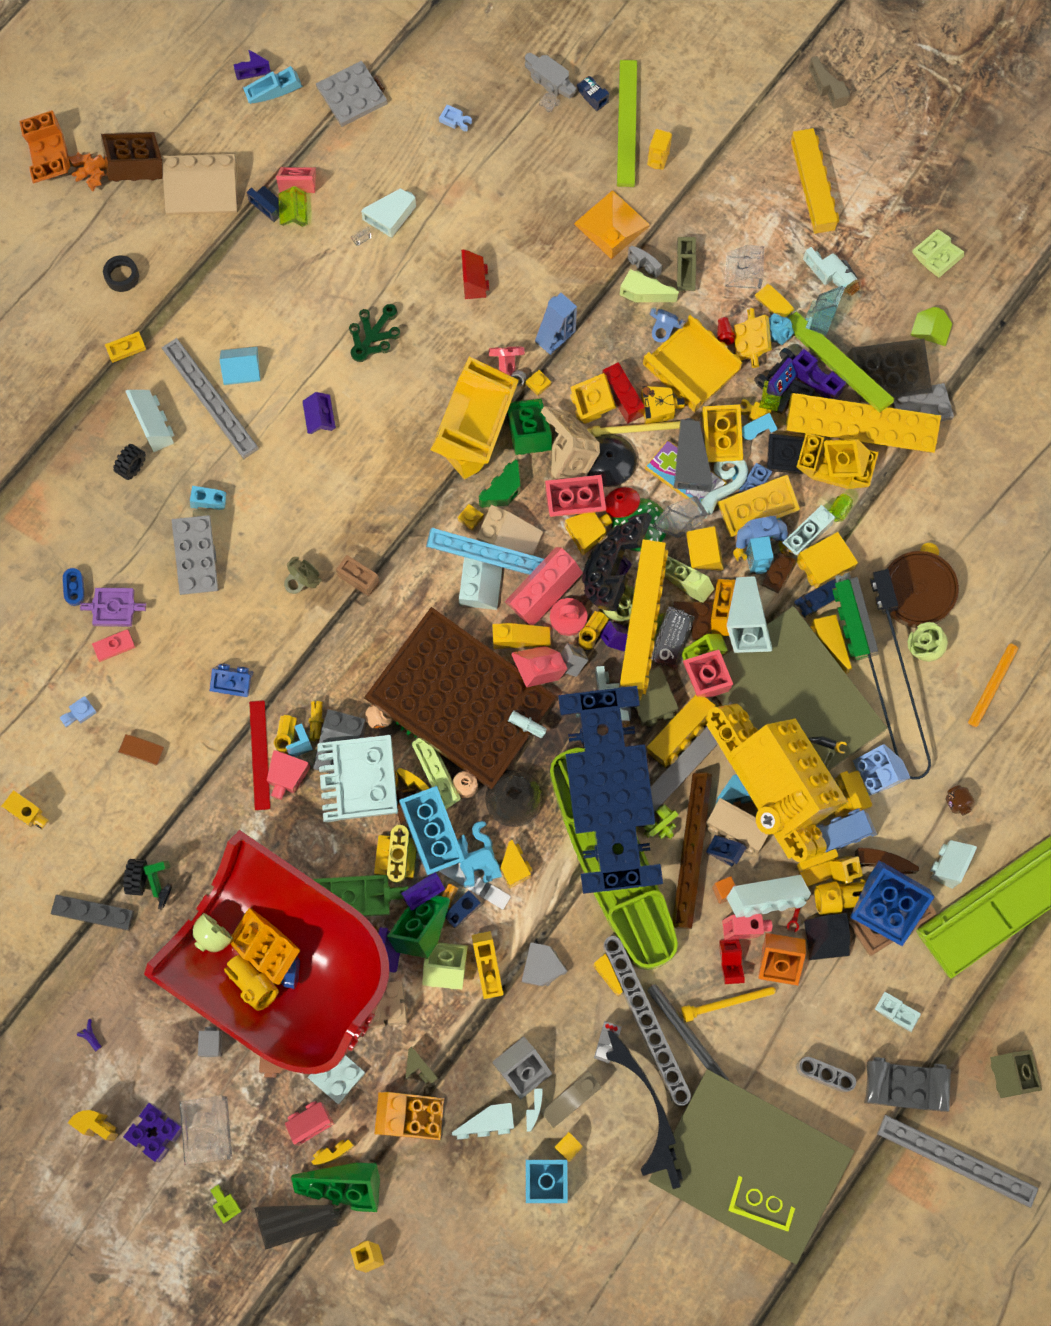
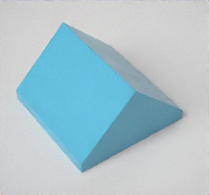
M257 347L221 350L219 360L224 385L260 381Z

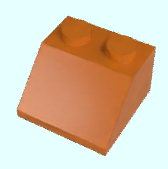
M766 933L762 947L758 979L798 986L806 955L805 939Z

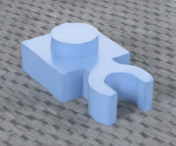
M446 105L439 117V122L454 129L458 125L461 130L468 131V126L464 123L472 124V118L463 116V111Z

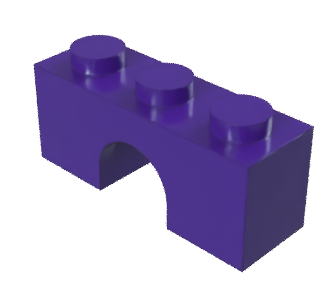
M805 349L792 360L797 377L806 385L814 388V391L822 398L836 400L843 392L846 382L833 371L829 375L822 372L817 365L818 359Z

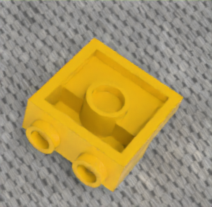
M604 373L570 387L572 391L570 397L577 408L575 411L576 417L584 424L602 417L601 414L616 408L607 377Z

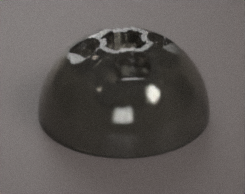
M516 769L506 770L492 789L487 787L485 803L488 812L497 822L509 827H519L528 824L539 814L543 804V793L538 781L529 773Z

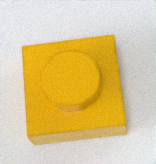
M540 370L526 380V385L537 396L550 387L552 383Z
M468 504L457 517V520L473 531L484 517V514Z

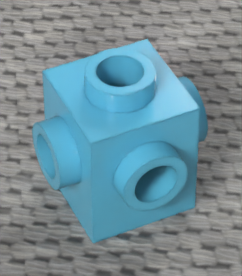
M775 313L769 318L771 341L783 345L794 334L792 322L787 317H782Z

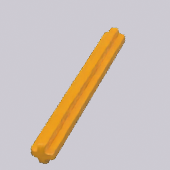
M1010 643L1007 646L968 721L969 725L977 727L982 720L1018 651L1016 645Z

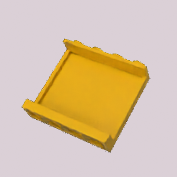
M691 315L688 316V320L682 329L679 328L652 354L648 352L643 358V365L666 387L671 388L677 397H684V403L693 412H696L717 393L742 367L740 357L731 353L725 343L719 342L710 330H706L702 323Z

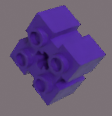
M148 1103L139 1115L142 1121L139 1125L133 1123L123 1138L135 1147L141 1148L143 1145L145 1147L143 1153L154 1162L160 1163L170 1150L166 1146L168 1142H175L185 1127L173 1118L168 1117L165 1120L163 1117L166 1113L153 1103ZM157 1128V1136H151V1130Z

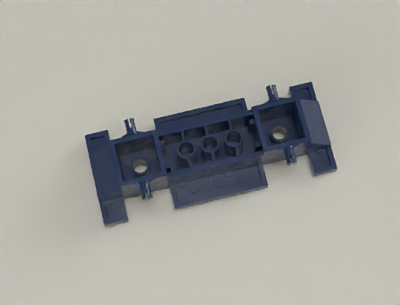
M637 686L558 695L561 716L580 714V733L568 734L569 742L581 740L584 752L566 754L575 834L595 832L594 850L583 851V854H590L583 855L584 859L596 857L599 871L581 874L583 894L663 884L661 864L641 866L639 852L651 851V849L648 847L650 843L638 844L636 827L654 825L655 817L645 744L625 747L624 735L635 734V727H623L620 712L621 708L640 706ZM605 726L608 729V733L604 736L599 735L597 728ZM614 844H621L623 846V853L620 855L614 854L612 846Z

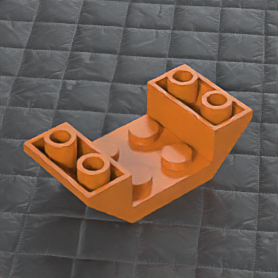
M53 110L19 121L22 136L28 142L33 163L32 166H29L32 182L37 183L67 173L70 168V161L64 135Z

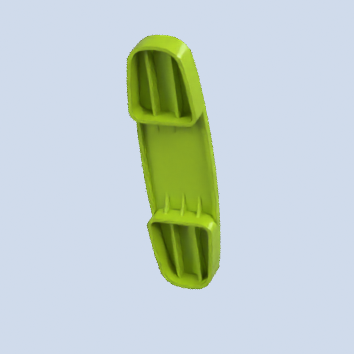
M574 748L555 757L551 763L550 778L563 822L583 872H598L599 865L596 857L586 859L583 857V855H590L583 854V851L594 850L595 832L575 834L566 754L584 752V749ZM614 844L612 846L613 853L616 855L622 854L623 846L621 844ZM644 851L639 852L640 865H649ZM658 885L593 893L615 936L621 940L633 965L639 969L652 970L671 961L677 951L678 942L664 896L660 892Z

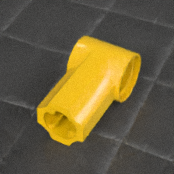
M594 611L586 626L580 631L578 643L584 650H590L594 647L597 638L609 621L605 614L600 611ZM589 636L592 640L585 641L583 637Z
M290 715L280 716L277 736L274 739V746L277 751L289 755L286 748H279V746L283 742H287L288 745L293 743L296 730L294 726L297 725V718Z

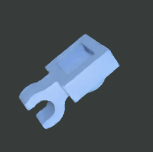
M84 696L70 705L69 709L71 712L62 715L60 720L65 727H68L76 720L80 724L97 712Z

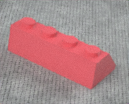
M555 547L506 599L505 603L527 625H535L583 572L576 561L563 548Z

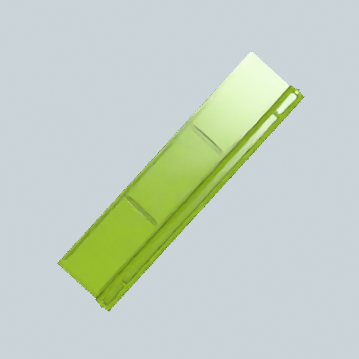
M1051 836L916 929L920 939L950 979L1051 909Z

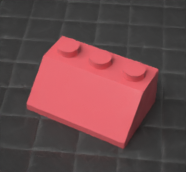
M601 475L545 481L546 501L550 517L606 511Z

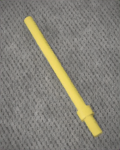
M680 421L601 428L600 426H592V428L587 430L594 437H599L606 434L679 429Z

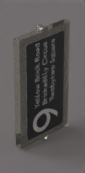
M667 606L654 642L652 657L648 659L660 663V666H667L676 670L695 616L685 613L682 609L677 610Z

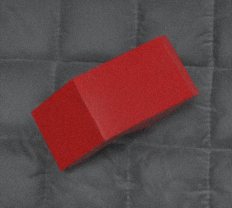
M739 939L719 940L724 984L745 983Z

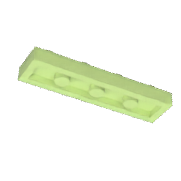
M420 738L412 742L411 744L431 786H437L445 809L449 808L461 798L453 785V781L439 752Z

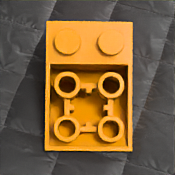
M379 1092L374 1134L440 1140L444 1098Z

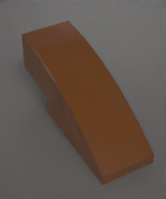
M857 848L855 851V856L859 857L861 867H875L878 861H881L902 874H916L919 871V866L890 852L872 848Z

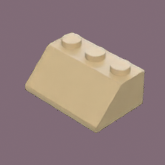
M721 798L706 822L708 831L715 835L721 834L726 839L742 843L747 847L745 852L751 855L753 853L758 854L769 835L764 834L758 829L754 816Z

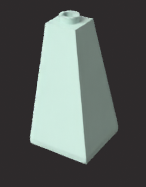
M755 576L736 577L727 621V629L734 653L769 652L773 649Z

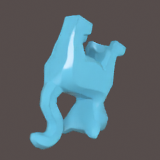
M485 821L476 822L472 828L474 837L484 842L483 848L468 853V843L465 836L461 835V838L457 840L465 861L458 863L466 878L464 882L465 888L474 886V872L478 870L484 871V883L502 877L500 866L495 859L492 849V841L489 836L480 832V829L486 826Z

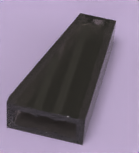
M335 1205L254 1208L265 1250L340 1226L339 1221L342 1220L340 1209H335Z

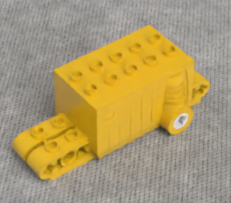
M739 704L711 708L707 714L709 723L706 725L759 811L755 817L758 829L764 834H774L788 859L793 858L797 862H803L823 855L826 852L827 845L822 837V832L815 825L848 801L796 718L766 724L758 730L751 723L748 713Z

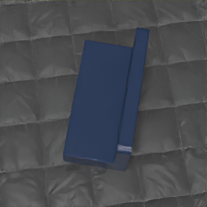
M262 186L257 192L252 187L247 191L249 202L273 222L278 220L288 210V206L265 186Z

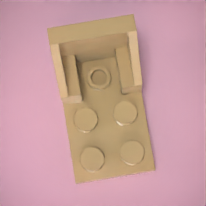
M544 406L541 413L546 417L545 420L555 427V431L559 433L552 445L551 474L556 479L586 477L600 453V443L571 412Z

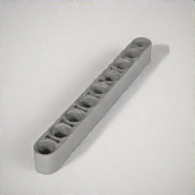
M610 936L604 942V953L611 962L621 985L623 995L671 1101L677 1106H684L691 1098L687 1084L621 940L616 936ZM611 941L615 942L618 945V949L610 951L607 948V944ZM617 960L625 961L626 968L623 970L618 969L615 962ZM631 978L635 986L633 988L625 987L624 980ZM634 997H640L643 1000L641 1007L633 1005L632 999ZM644 1015L649 1016L652 1020L651 1025H643L641 1017ZM651 1034H657L660 1037L659 1044L654 1045L650 1042L649 1037ZM666 1053L669 1057L668 1063H660L658 1055ZM668 1072L676 1073L677 1081L675 1083H670L667 1080ZM677 1091H683L686 1094L684 1102L677 1101L675 1097Z

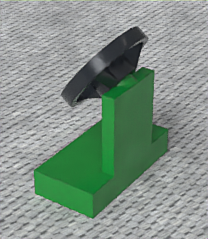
M168 860L144 867L145 874L148 875L153 897L158 898L159 910H163L172 889L171 883L161 888L157 873L158 871L170 868Z

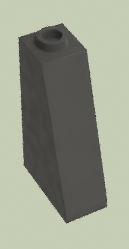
M691 418L681 419L673 488L710 492L713 481L700 422Z

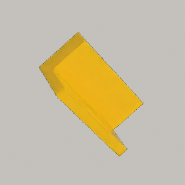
M836 849L797 864L799 874L802 876L807 887L833 878L829 861L838 858L839 855Z

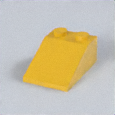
M740 405L703 406L701 409L702 429L708 463L743 461Z

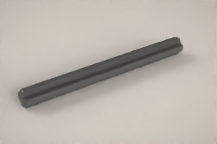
M657 984L650 986L647 990L706 1069L729 1081L728 1077Z

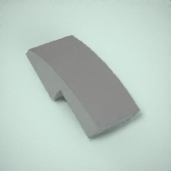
M629 247L628 260L632 265L635 264L638 269L644 266L646 271L655 278L661 275L662 265L653 256L637 247Z

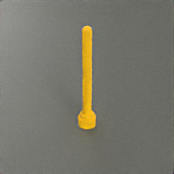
M768 987L698 1007L682 1006V1015L685 1022L694 1021V1018H697V1015L774 995L776 989Z

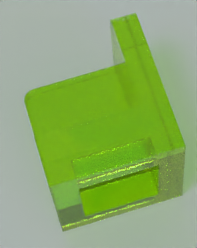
M764 381L759 408L777 411L781 397L768 394V381Z

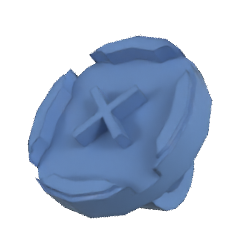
M653 307L649 314L657 320L652 329V337L657 342H665L669 338L673 327L682 329L685 321L683 319L678 321L676 315L662 309H658L657 312V308ZM657 329H665L666 335L663 338L657 337L655 333Z

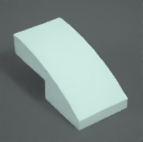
M884 992L875 1008L877 1012L909 1032L913 1031L921 1016V1013L906 1006L901 1000Z
M534 1089V1110H526L527 1132L532 1131L537 1121L542 1102V1089Z

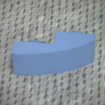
M756 463L738 493L767 482L772 471Z

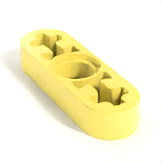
M397 825L391 831L387 876L393 883H401L406 876L409 832L403 825ZM399 830L406 834L401 837V844L405 843V846L398 844V837L395 833H398ZM394 850H403L404 856L398 860L393 858ZM392 862L396 864L403 863V866L399 865V872L402 875H399L398 879H394V875H391V872H395L396 867L395 864L391 865Z

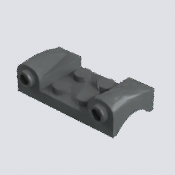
M873 1057V1061L867 1062V1087L864 1103L949 1112L951 1069H947V1065L934 1064V1068L890 1064L886 1062V1058Z

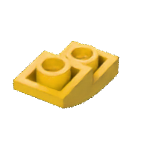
M770 284L765 285L755 294L756 300L767 307L772 315L775 313L782 317H787L794 311L792 305Z
M348 1139L346 1142L341 1140L334 1147L336 1150L334 1153L328 1147L325 1150L320 1148L313 1155L315 1159L311 1162L314 1165L331 1162L349 1152L355 1145Z

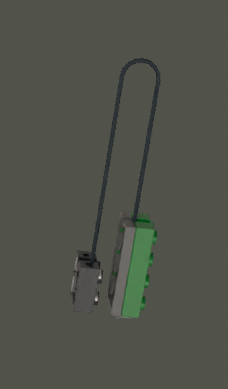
M884 569L873 572L870 584L872 591L877 592L878 595L875 597L878 611L882 610V613L887 614L928 760V767L924 774L917 777L910 776V779L917 780L929 773L931 759L890 617L891 612L898 611V602L889 570ZM850 572L844 573L843 576L837 575L835 576V588L832 590L835 602H840L841 607H837L840 620H845L846 625L843 626L845 638H849L851 644H848L850 656L855 657L856 661L869 658L894 752L899 757L871 658L878 655V648L858 577L851 578Z

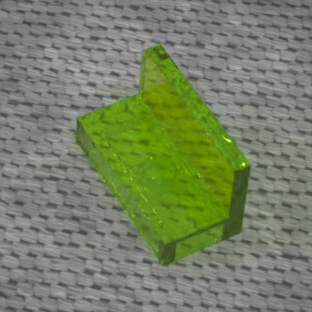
M296 186L279 193L280 225L284 226L291 222H295L302 227L308 225L306 192Z

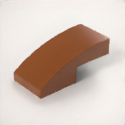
M125 734L118 753L156 766L164 747Z

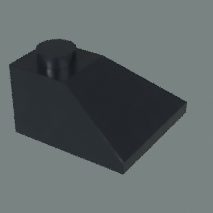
M847 913L804 920L809 960L850 956V930Z

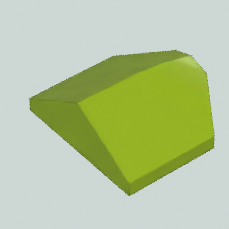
M932 307L917 313L910 336L946 346L952 322L943 309Z

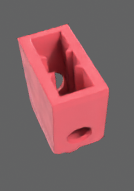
M274 750L267 777V782L274 786L271 796L282 800L285 791L295 793L311 767L309 762Z
M762 914L738 918L735 915H731L722 920L724 940L757 938L763 935L764 932L772 931V921L763 920Z

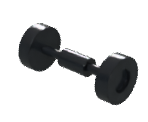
M783 348L779 352L782 361L780 363L777 362L769 370L767 376L758 374L754 378L759 388L767 391L769 378L775 375L787 358L793 360L796 357L791 350Z

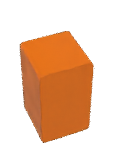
M732 876L715 882L712 887L719 904L728 901L727 896L735 886Z

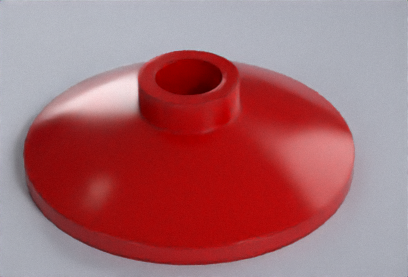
M629 487L617 488L605 497L606 513L615 518H623L633 514L640 505L638 492Z

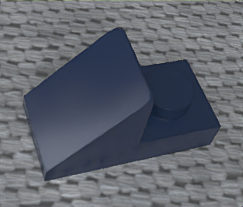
M715 835L706 853L732 867L734 863L738 864L747 847L742 843Z

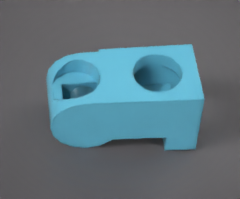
M770 413L743 426L742 437L746 440H753L757 434L769 429L770 433L778 429Z
M192 486L190 507L223 510L227 494L221 490Z

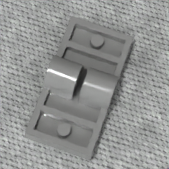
M210 515L171 519L180 595L219 591L216 572V550L213 544Z

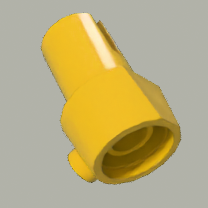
M860 879V882L838 884L837 881L816 886L814 898L818 913L835 915L841 914L842 909L855 908L860 896L854 897L853 895L861 894L866 881Z
M240 955L235 956L227 963L231 970L227 967L224 969V972L242 990L241 998L246 1003L259 1011L269 1006L275 1000L279 993L278 988L264 973H259Z

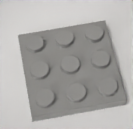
M362 61L316 83L317 89L341 127L387 105V99Z

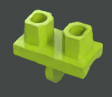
M663 804L655 810L661 819L657 823L655 822L654 825L643 826L646 830L644 834L647 838L653 837L660 830H662L658 834L660 839L665 836L670 839L674 837L672 830L676 828L675 824L667 825L678 816V813L671 811Z

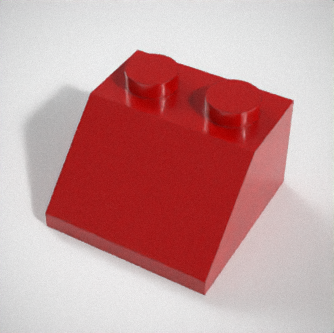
M462 249L465 299L486 298V291H490L489 280H485V275H488V265L484 264L482 256Z

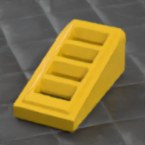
M604 954L594 962L593 967L615 995L619 997L623 993L621 985L608 956Z

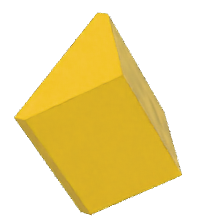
M858 439L824 441L830 477L864 476L870 451Z
M715 526L686 532L691 567L695 569L724 570L719 536Z

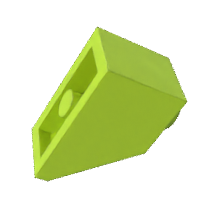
M706 634L682 649L680 653L683 660L716 650H720L722 655L728 650L721 634Z

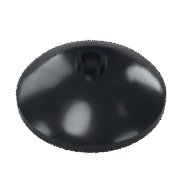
M606 434L595 437L600 443V453L587 476L601 475L603 487H615L625 483L633 475L636 468L637 459L634 448L626 439L618 435ZM606 454H612L613 456L609 458Z

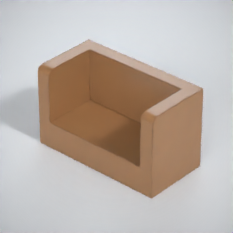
M348 555L345 556L336 569L337 576L368 597L379 583L378 574Z

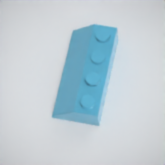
M437 786L399 800L426 875L465 861Z

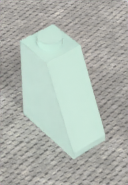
M400 188L363 208L361 211L362 219L392 238L415 209V196L411 192Z

